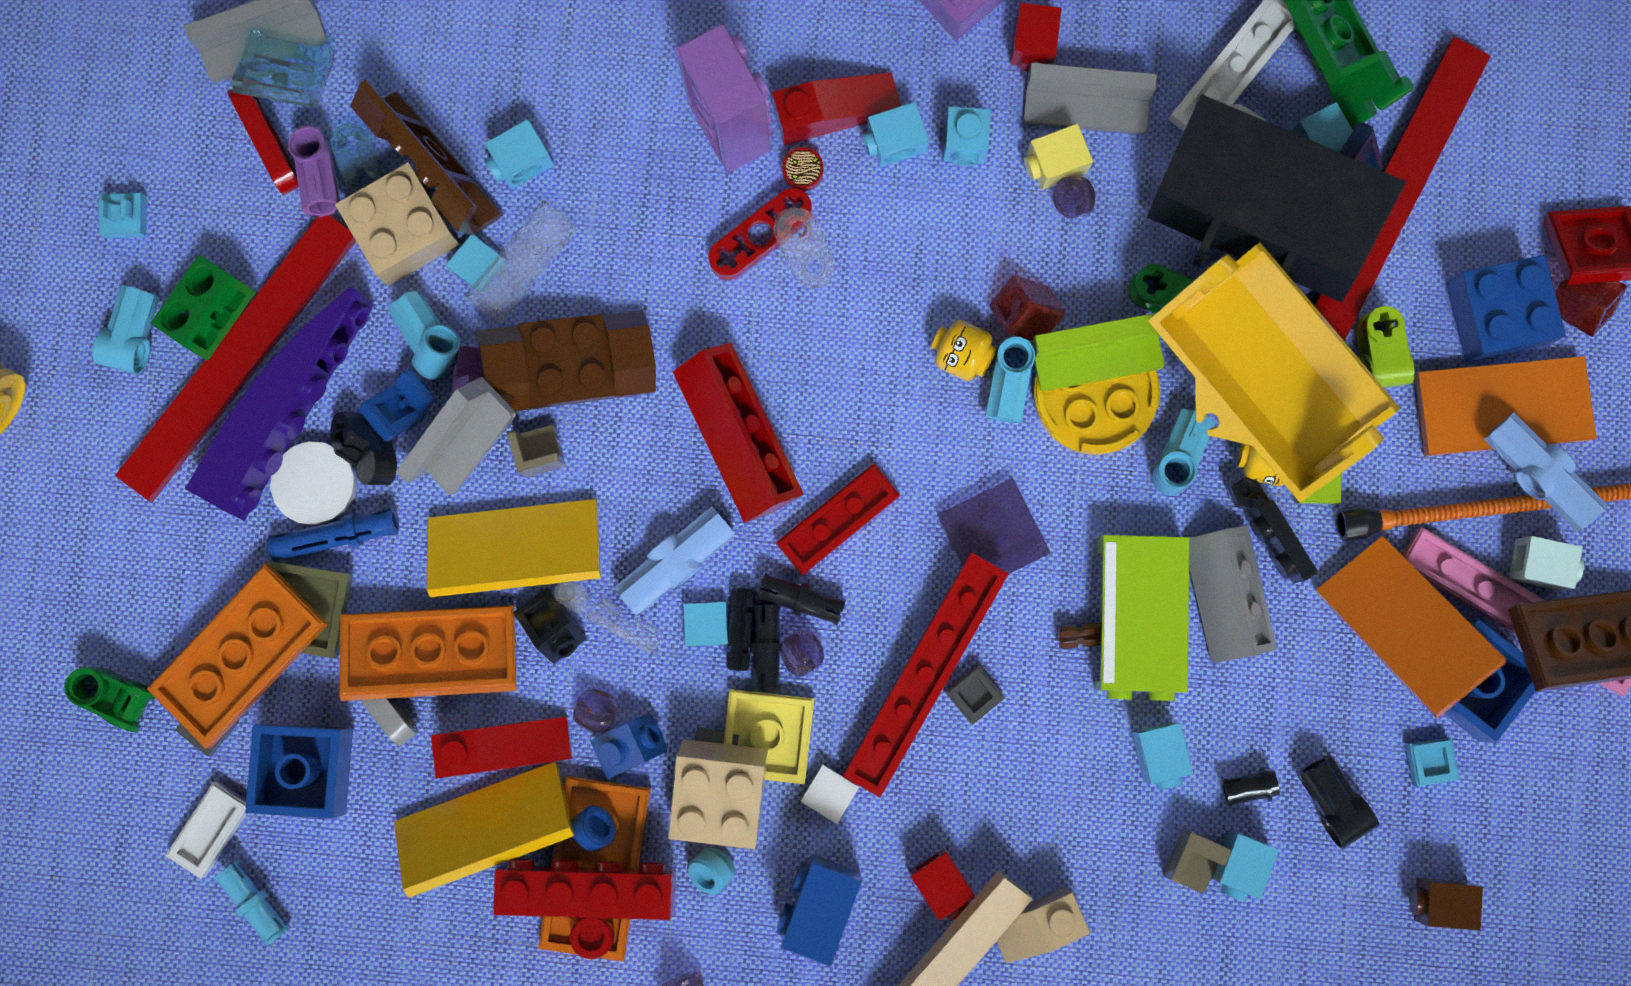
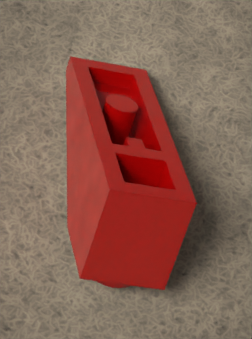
M892 72L816 80L772 92L773 109L784 146L866 124L868 117L901 106Z
M567 716L431 735L436 779L573 759Z

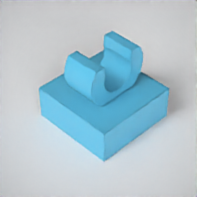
M142 193L99 194V235L104 238L146 237L147 197Z

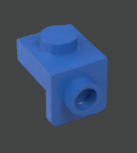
M408 369L401 373L395 385L363 401L359 411L386 442L422 422L435 402V398L426 383L419 380L413 371Z
M650 713L590 740L607 780L667 752L662 732Z

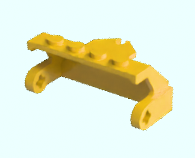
M1261 243L1255 245L1238 261H1235L1229 253L1148 320L1151 326L1195 377L1196 421L1201 423L1205 420L1206 414H1215L1219 419V425L1211 427L1207 434L1212 437L1252 445L1300 503L1375 449L1385 439L1376 427L1400 409L1399 405Z

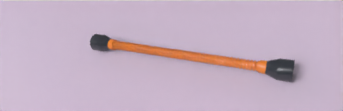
M1631 483L1591 488L1604 502L1631 499ZM1530 495L1486 499L1485 501L1477 500L1474 502L1470 501L1469 503L1443 504L1442 506L1434 505L1431 507L1427 506L1426 508L1417 507L1415 509H1401L1399 511L1353 506L1339 508L1337 510L1336 523L1341 540L1351 541L1366 539L1379 531L1391 530L1395 526L1527 512L1529 510H1544L1545 508L1550 509L1552 507L1545 500H1538Z

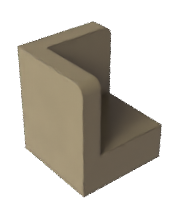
M553 424L521 434L516 430L507 432L517 472L523 477L528 478L566 467L557 432Z
M1183 829L1163 876L1199 893H1204L1217 863L1225 866L1232 850Z

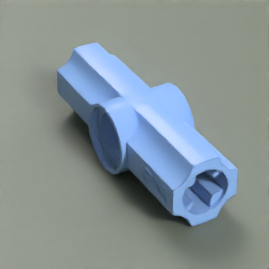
M1514 412L1484 438L1516 471L1515 478L1520 487L1533 498L1545 500L1576 532L1583 530L1596 520L1608 506L1575 473L1576 465L1568 453L1554 444H1546Z
M711 506L678 535L674 533L657 545L647 555L648 560L616 585L614 590L634 614L639 616L655 604L671 588L674 590L690 579L703 566L702 562L735 536V533Z

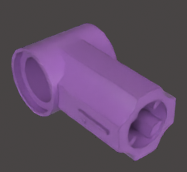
M303 126L296 129L288 139V150L295 162L302 209L306 215H317L319 217L331 215L337 210L335 204L340 202L335 172L337 156L318 128ZM318 149L313 155L307 156L311 151Z

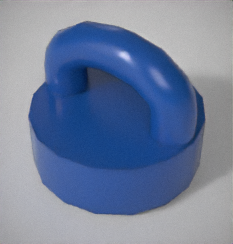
M588 806L571 819L574 831L572 838L588 851H599L611 844L615 838L614 821L610 814L600 806Z

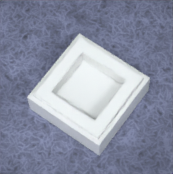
M822 764L800 802L838 824L859 786Z

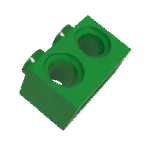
M198 254L150 324L183 347L208 361L256 292Z

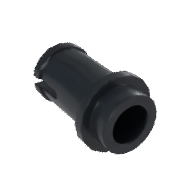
M1259 768V773L1222 779L1223 792L1228 806L1264 798L1267 802H1272V797L1280 796L1279 784L1274 770L1266 771L1265 768Z

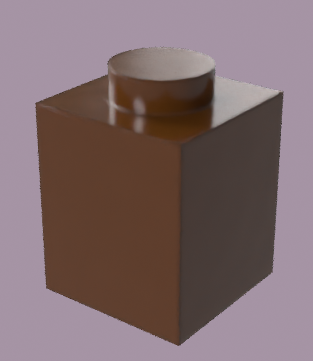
M1416 877V888H1412L1409 899L1411 913L1415 914L1414 921L1429 927L1481 931L1483 886L1465 881Z

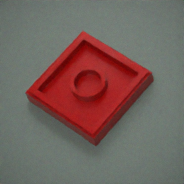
M1630 206L1546 213L1543 223L1567 285L1631 280Z

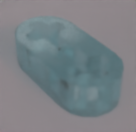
M346 123L334 130L330 140L331 148L344 183L351 194L362 189L360 185L356 186V184L362 182L359 168L363 167L371 178H375L370 181V184L385 176L373 143L363 128L357 124ZM352 135L356 140H361L356 143L359 155L357 158H354L347 148H342L348 144L347 137Z

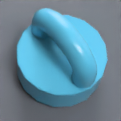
M713 847L704 848L689 862L687 867L692 883L702 892L710 895L720 893L735 876V867L732 860L724 852Z

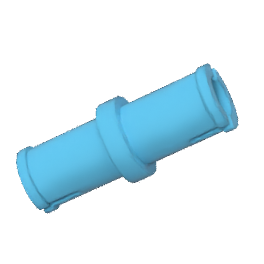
M235 861L213 879L219 883L238 908L234 912L239 918L244 916L267 947L290 928L288 925H285L266 900L269 896L264 889L259 891L240 867V863Z

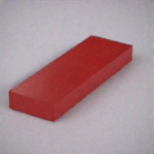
M873 463L778 540L776 545L803 576L896 501L900 494Z

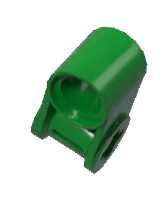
M1149 264L1132 277L1128 285V295L1131 301L1138 307L1152 313H1157L1196 279L1185 277L1163 265ZM1148 279L1154 281L1153 288L1156 291L1153 294L1147 292L1148 284L1145 281Z
M102 667L76 669L69 674L64 684L65 695L74 705L102 717L106 722L134 733H138L141 728L138 722L149 700L155 699L147 690V685L125 678ZM91 675L98 682V691L92 698L87 695L84 687L85 681Z

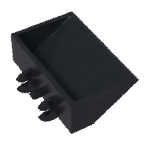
M1201 94L1146 218L1201 241L1202 244L1192 263L1196 267L1200 268L1210 246L1238 257V261L1255 245L1261 243L1293 282L1342 303L1361 271L1407 181Z

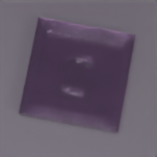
M1013 478L937 515L961 566L964 564L969 553L972 552L1010 574L1051 554Z

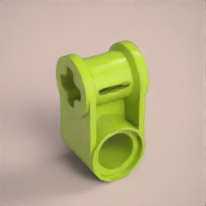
M1381 306L1362 315L1355 325L1360 361L1383 388L1412 384L1415 369L1408 346L1405 321L1402 314L1391 306ZM1377 322L1378 325H1385L1386 332L1383 333L1381 330L1375 331L1373 324Z

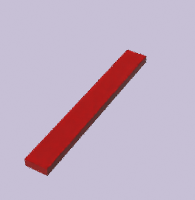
M1456 37L1449 41L1384 167V172L1407 182L1361 271L1342 303L1320 293L1314 303L1315 308L1343 341L1348 336L1491 55Z
M330 215L318 216L236 320L210 359L203 362L115 475L117 478L146 500L153 502L356 243L349 229Z

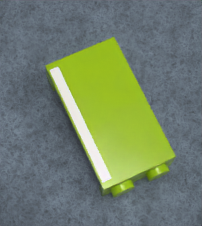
M1102 535L1097 538V555H1102L1100 681H1095V690H1106V699L1132 700V691L1149 692V700L1175 701V692L1188 693L1189 537Z

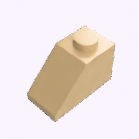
M1064 887L1029 903L996 942L1005 962L1010 963L1052 952L1091 933L1073 893Z

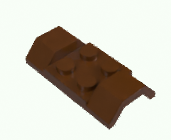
M364 79L359 84L350 107L377 138L388 141L399 154L404 157L408 155L417 165L414 172L423 183L430 188L437 187L431 201L458 232L474 235L504 215L400 93L394 92L383 98L368 80Z
M643 311L609 315L594 314L519 323L518 326L475 331L483 377L514 411L645 395L656 392L655 357L650 327Z

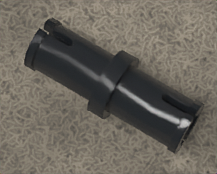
M767 573L764 574L761 586L777 590V592L760 587L757 595L758 600H764L792 609V614L799 617L801 613L838 625L841 618L840 613L825 607L843 612L846 599H839L810 589V584L804 582L800 586L769 576Z
M762 605L753 606L754 643L750 644V653L754 654L753 692H780V654L784 653V644L780 643L781 606L765 605V607H762Z

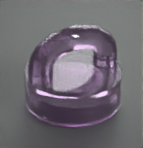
M1080 175L1065 177L1058 181L1053 191V201L1057 211L1067 218L1080 217L1091 213L1095 204V191L1091 182Z
M804 629L797 630L781 643L782 653L780 656L785 667L797 677L805 676L822 665L824 650L821 642L811 632Z
M597 689L586 690L577 698L573 719L585 730L605 733L611 729L618 714V704L605 691Z

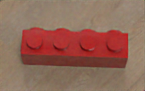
M732 343L701 350L672 371L744 523L772 514L804 495Z
M514 858L509 860L507 865H503L495 870L493 915L671 920L675 914L676 870L665 869V863L640 862L638 869L621 868V862L596 861L595 867H578L577 860L560 859L552 860L551 866H534V859Z

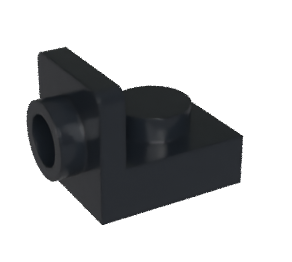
M548 587L513 612L536 649L552 663L570 656L577 649V646L586 640L582 630L573 623L554 593Z

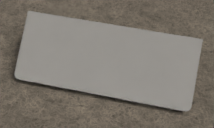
M255 0L184 25L188 40L200 51L208 77L213 83L222 82L328 43L314 0Z
M1032 63L1027 75L1023 121L1029 125L1062 128L1078 124L1080 129L1144 135L1148 129L1150 99L1156 91L1157 74Z
M483 377L463 385L454 391L396 472L407 484L428 473L448 495H453L458 492L515 418L516 412Z
M1248 525L1189 538V569L1211 661L1217 663L1277 650Z

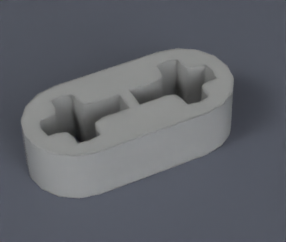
M395 698L360 700L382 730L396 745L401 747L418 734L416 725Z

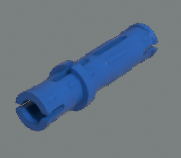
M392 507L387 508V510L357 516L356 513L346 514L343 520L277 535H268V553L273 562H278L282 559L348 544L351 547L362 546L363 541L398 534V518Z

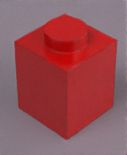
M1020 3L1015 22L1010 65H1018L1021 70L1029 72L1032 63L1053 65L1057 52L1061 7Z
M944 848L908 872L939 921L946 916L950 921L955 920L970 904L969 901L976 897Z

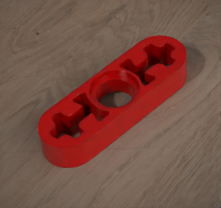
M245 81L228 90V96L278 190L282 195H286L299 188L296 169L250 84Z
M786 189L717 241L711 247L708 256L712 272L723 280L736 279L802 229L809 222L812 214L809 196L800 189ZM790 201L794 205L801 202V216L796 218L795 215L790 214L785 217L781 222L782 226L786 229L780 232L776 221L769 214L774 212L776 219H778L786 212L785 202ZM756 224H765L771 228L773 235L768 243L756 245L748 237L750 229ZM741 237L746 249L753 254L747 257L743 250L736 255V266L731 269L728 265L720 268L718 266L721 262L719 254L723 251L729 255L733 254L740 248L739 243L735 240Z

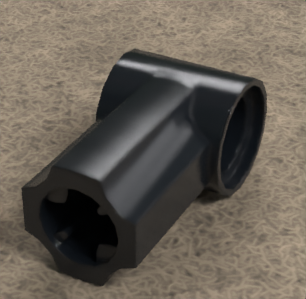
M1326 756L1313 762L1297 775L1321 812L1320 821L1339 848L1344 849L1379 827V821L1371 807L1359 794L1354 793L1331 756Z

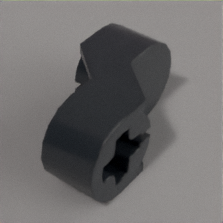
M337 412L333 417L330 427V437L334 453L355 466L358 478L362 484L388 486L393 483L396 476L397 459L392 443L389 441L385 442L381 436L373 432L370 423L361 413Z

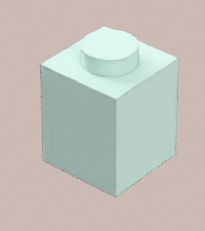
M1535 536L1516 539L1509 579L1557 591L1575 589L1576 583L1581 580L1584 572V560L1581 558L1582 547Z

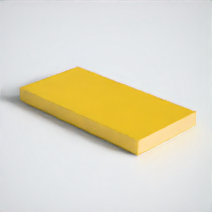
M596 499L428 517L427 592L430 597L601 578L599 513Z
M555 761L394 821L402 889L408 898L574 836L561 772Z

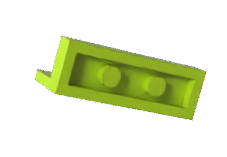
M1156 313L1035 335L1031 344L1035 350L1034 363L1040 390L1045 392L1161 370L1165 363L1159 334L1148 322Z

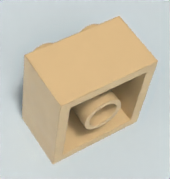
M409 162L335 204L375 275L387 286L392 285L460 245L440 210L431 201L432 196L426 186L415 174L414 168Z
M683 739L676 757L669 839L756 849L768 749Z

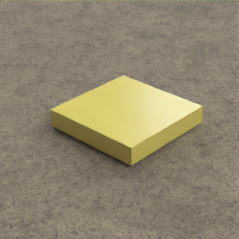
M730 689L723 744L732 745L733 734L739 735L737 746L768 749L765 780L805 784L814 698Z

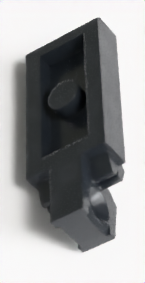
M1246 476L1227 488L1235 507L1245 509L1251 516L1250 526L1260 542L1268 543L1275 555L1273 558L1274 566L1284 579L1290 578L1291 582L1295 584L1306 581L1317 574V568L1273 499H1268L1257 480Z

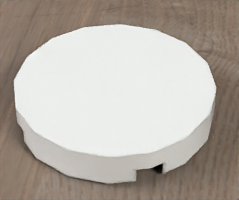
M308 441L291 447L282 455L283 462L281 467L271 476L270 489L274 503L286 517L303 525L316 526L329 523L348 511L356 497L358 479L352 464L336 455L332 446L323 442Z

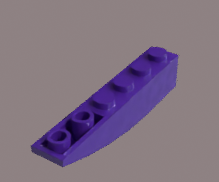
M349 287L316 314L277 353L253 381L227 417L184 489L245 521L249 513L259 504L261 493L269 479L281 467L283 462L282 455L287 451L293 439L302 432L305 419L314 404L324 395L326 384L336 367L345 360L348 347L357 332L366 325L374 304L356 289Z

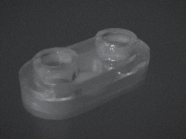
M792 207L783 210L775 220L774 235L794 279L799 284L809 288L823 287L832 279L835 263L815 217L803 208ZM796 221H800L804 226V232L799 237L793 236L791 232V226ZM817 259L821 264V269L818 274L811 275L808 270L809 263Z

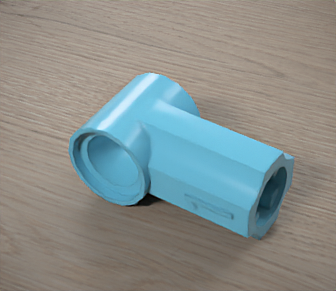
M120 286L108 327L103 328L95 339L92 355L93 361L98 365L136 375L143 372L150 355V342L147 339L151 327L150 323L154 318L160 297L141 289Z
M417 290L404 293L399 299L391 303L388 311L414 352L411 363L415 371L424 378L439 379L445 376L460 348L459 336L451 328L441 325L423 294H419Z
M1011 337L999 346L994 357L995 365L985 417L1002 422L1021 424L1031 369L1035 361V350L1027 339ZM1009 348L1020 349L1025 355V365L1021 368L1009 367L1004 361V351Z
M1183 408L1180 410L1160 460L1152 471V483L1156 490L1163 495H1178L1195 480L1197 467L1210 438L1207 431L1214 427L1216 423L1207 415L1205 420L1198 423L1195 410ZM1166 465H1176L1183 472L1182 483H1174L1166 477Z

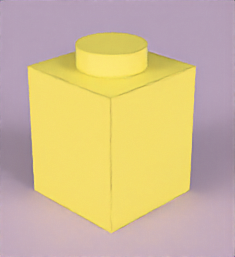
M1078 124L1032 140L1026 152L1027 156L1024 157L1025 168L1032 181L1037 179L1041 190L1087 174L1093 163Z

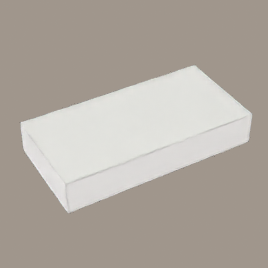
M218 781L213 782L165 856L200 879L205 878L247 815L245 813L246 799Z

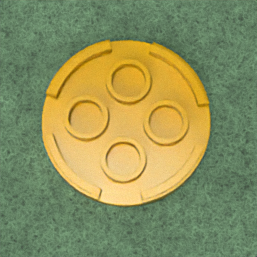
M1157 371L1045 392L1039 388L1037 373L1033 383L1034 407L1044 429L1062 446L1087 455L1114 453L1134 443L1150 426L1160 401V383Z

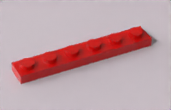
M969 553L843 772V777L881 798L1009 573L976 554Z

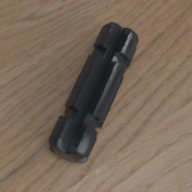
M733 588L730 605L733 606V612H730L727 645L731 646L730 652H727L726 667L731 671H747L750 665V653H747V648L751 644L753 613H750V607L754 606V591L749 588Z

